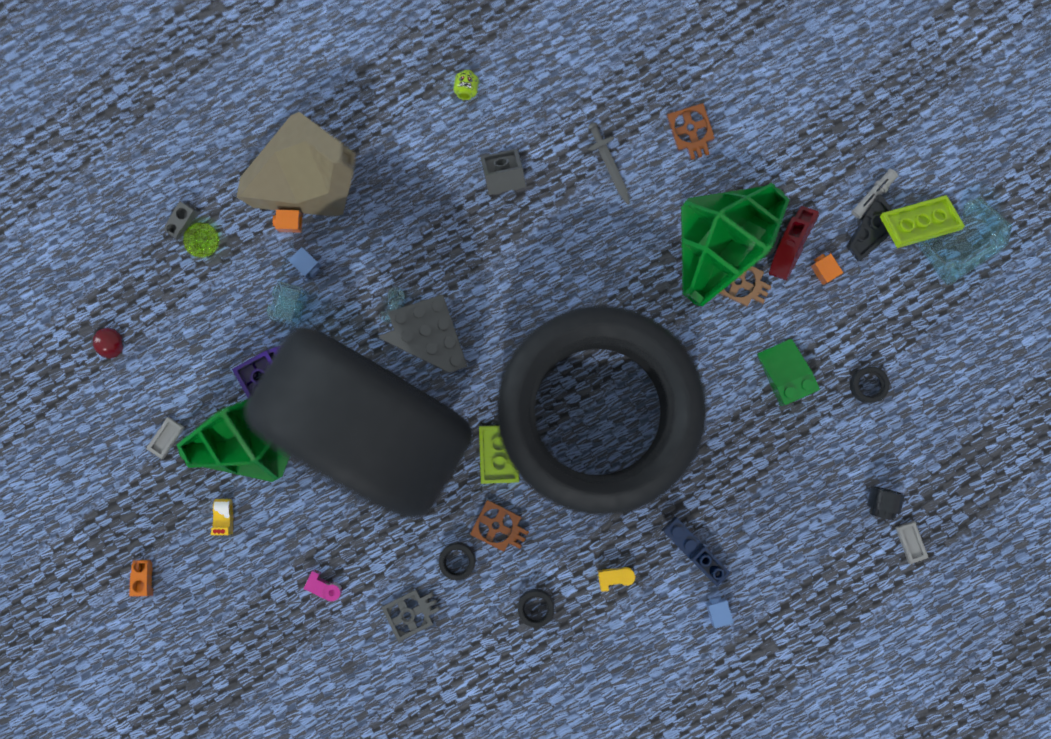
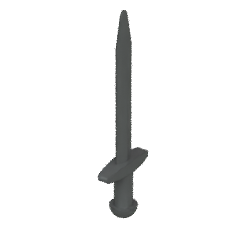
M592 122L589 124L588 130H591L596 143L588 148V151L599 150L619 195L629 205L627 188L607 147V144L613 141L614 137L603 139L598 129L599 125Z

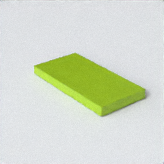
M947 195L887 211L880 215L897 248L960 231L965 227Z

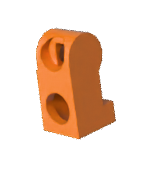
M134 560L132 562L129 596H153L151 560Z

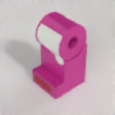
M314 569L303 589L328 601L337 600L342 594L341 585L336 582L330 583L320 578L321 572Z

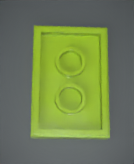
M498 425L479 426L481 484L519 482V474L509 461L503 448Z

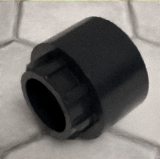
M871 486L867 506L870 507L869 513L879 518L894 520L897 514H901L905 494Z

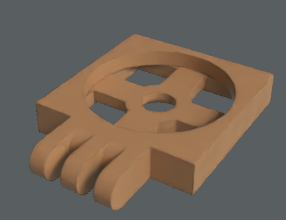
M752 266L748 270L754 275V284L746 281V271L738 277L742 280L740 285H736L733 281L728 293L724 289L719 294L747 307L751 299L764 304L765 300L759 297V294L767 297L768 293L763 291L762 288L770 290L772 286L760 281L764 272ZM741 288L749 291L747 296L735 297Z

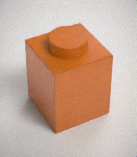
M276 210V215H273V226L279 232L302 233V213L299 210Z
M824 254L814 259L815 264L811 265L812 270L822 285L843 273L832 254L826 257Z

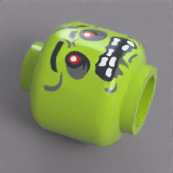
M470 70L459 72L456 74L454 81V93L462 100H470L477 95L479 78Z

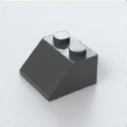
M517 149L480 156L489 195H498L502 192L516 191L526 187L523 167Z

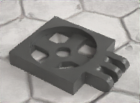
M417 589L381 607L398 642L434 624L430 615L438 612L441 608L436 606L432 609L431 606L438 603L436 599L428 601L429 598L434 596L433 592L420 597ZM405 599H414L419 605L412 609L408 608ZM397 604L401 612L398 616L391 618L392 608ZM405 612L411 613L410 619L404 618ZM423 612L424 621L420 627H417L414 618ZM403 622L408 625L410 632L401 631L396 628V625Z

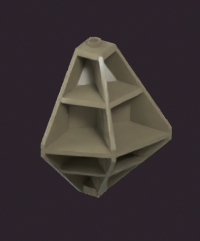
M295 113L288 118L242 174L239 180L237 198L251 207L259 209L299 210L304 214L322 216L342 215L354 172L356 153L302 113Z

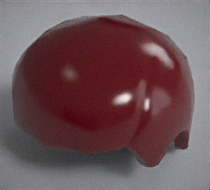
M103 328L98 330L93 336V348L103 358L111 359L117 357L123 351V338L115 329Z

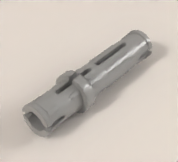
M889 169L879 181L877 180L874 183V187L851 213L856 218L861 219L870 208L877 194H885L888 191V187L899 175L894 170ZM884 182H886V183L882 186V188L877 192V190L880 188V186H881ZM871 196H873V198L865 206H863L871 198Z

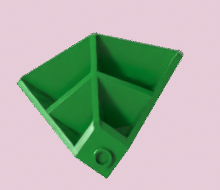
M770 183L762 187L691 197L681 206L682 294L693 304L703 307L761 260L773 247L790 201L782 190L777 188L775 184Z
M248 399L217 412L177 444L179 455L185 460L188 468L205 467L270 482L283 477L289 457L268 443L252 429L246 418L245 407Z

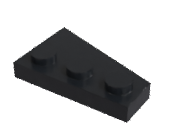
M877 194L846 246L857 261L863 260L890 236L880 215L891 211L892 208L881 194Z

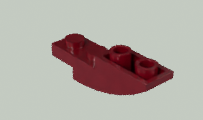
M801 206L796 216L792 217L774 256L769 275L788 280L803 251V245L819 217V211Z

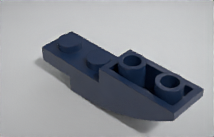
M674 517L662 529L672 542L716 586L730 574L726 567L677 517Z

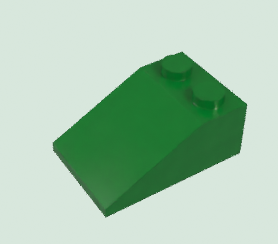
M792 338L757 353V357L780 406H785L820 390L811 369Z

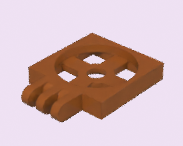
M704 103L667 114L678 151L687 149L690 160L695 159V151L698 158L702 157L701 149H703L705 156L709 155L707 142L713 141L715 137ZM690 113H699L702 115L703 120L693 121ZM682 115L684 125L675 128L677 117ZM692 124L694 130L689 131L687 125ZM706 127L707 132L705 136L698 140L697 130ZM682 134L689 135L691 143L683 141L678 136Z
M487 500L470 535L504 552L508 543L521 549L522 545L516 542V540L524 542L526 538L519 534L522 532L528 535L529 531L518 526L521 516ZM498 509L499 511L493 519L484 515L488 510ZM506 514L512 520V528L503 525L502 521ZM480 522L489 528L486 537L480 533ZM493 522L499 523L498 529L492 527ZM501 532L507 535L504 541H493L496 533Z

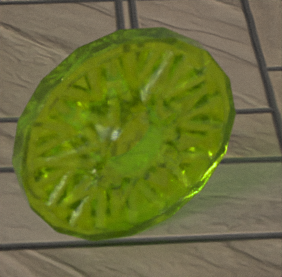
M195 223L188 227L184 233V247L194 257H208L218 248V233L214 227L207 223Z

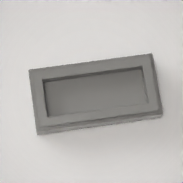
M167 417L146 449L159 458L164 459L185 427L171 417Z
M915 521L895 527L908 564L929 558Z

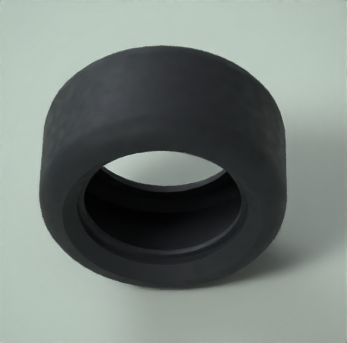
M617 306L580 307L556 315L539 325L519 344L512 354L502 375L497 396L499 435L508 459L516 472L535 492L546 500L570 511L590 515H615L642 508L665 495L683 478L692 465L702 443L706 425L707 411L703 382L698 368L685 346L673 333L656 320L639 312ZM590 349L614 351L636 362L653 382L660 404L658 430L648 450L640 459L627 468L603 475L581 473L560 463L543 443L535 420L537 392L548 372L564 358Z
M310 326L298 327L287 335L248 398L245 407L246 418L252 429L283 454L351 495L382 510L408 519L420 518L431 511L473 440L471 424L462 415L348 346Z

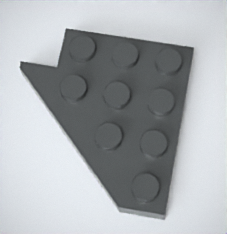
M443 294L388 312L394 331L379 335V339L447 373L468 367Z

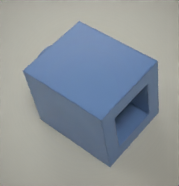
M302 247L288 260L308 279L315 277L320 271L319 267L321 265Z
M721 596L709 599L710 602L706 603L712 626L716 629L733 624L727 600L725 598L721 599Z

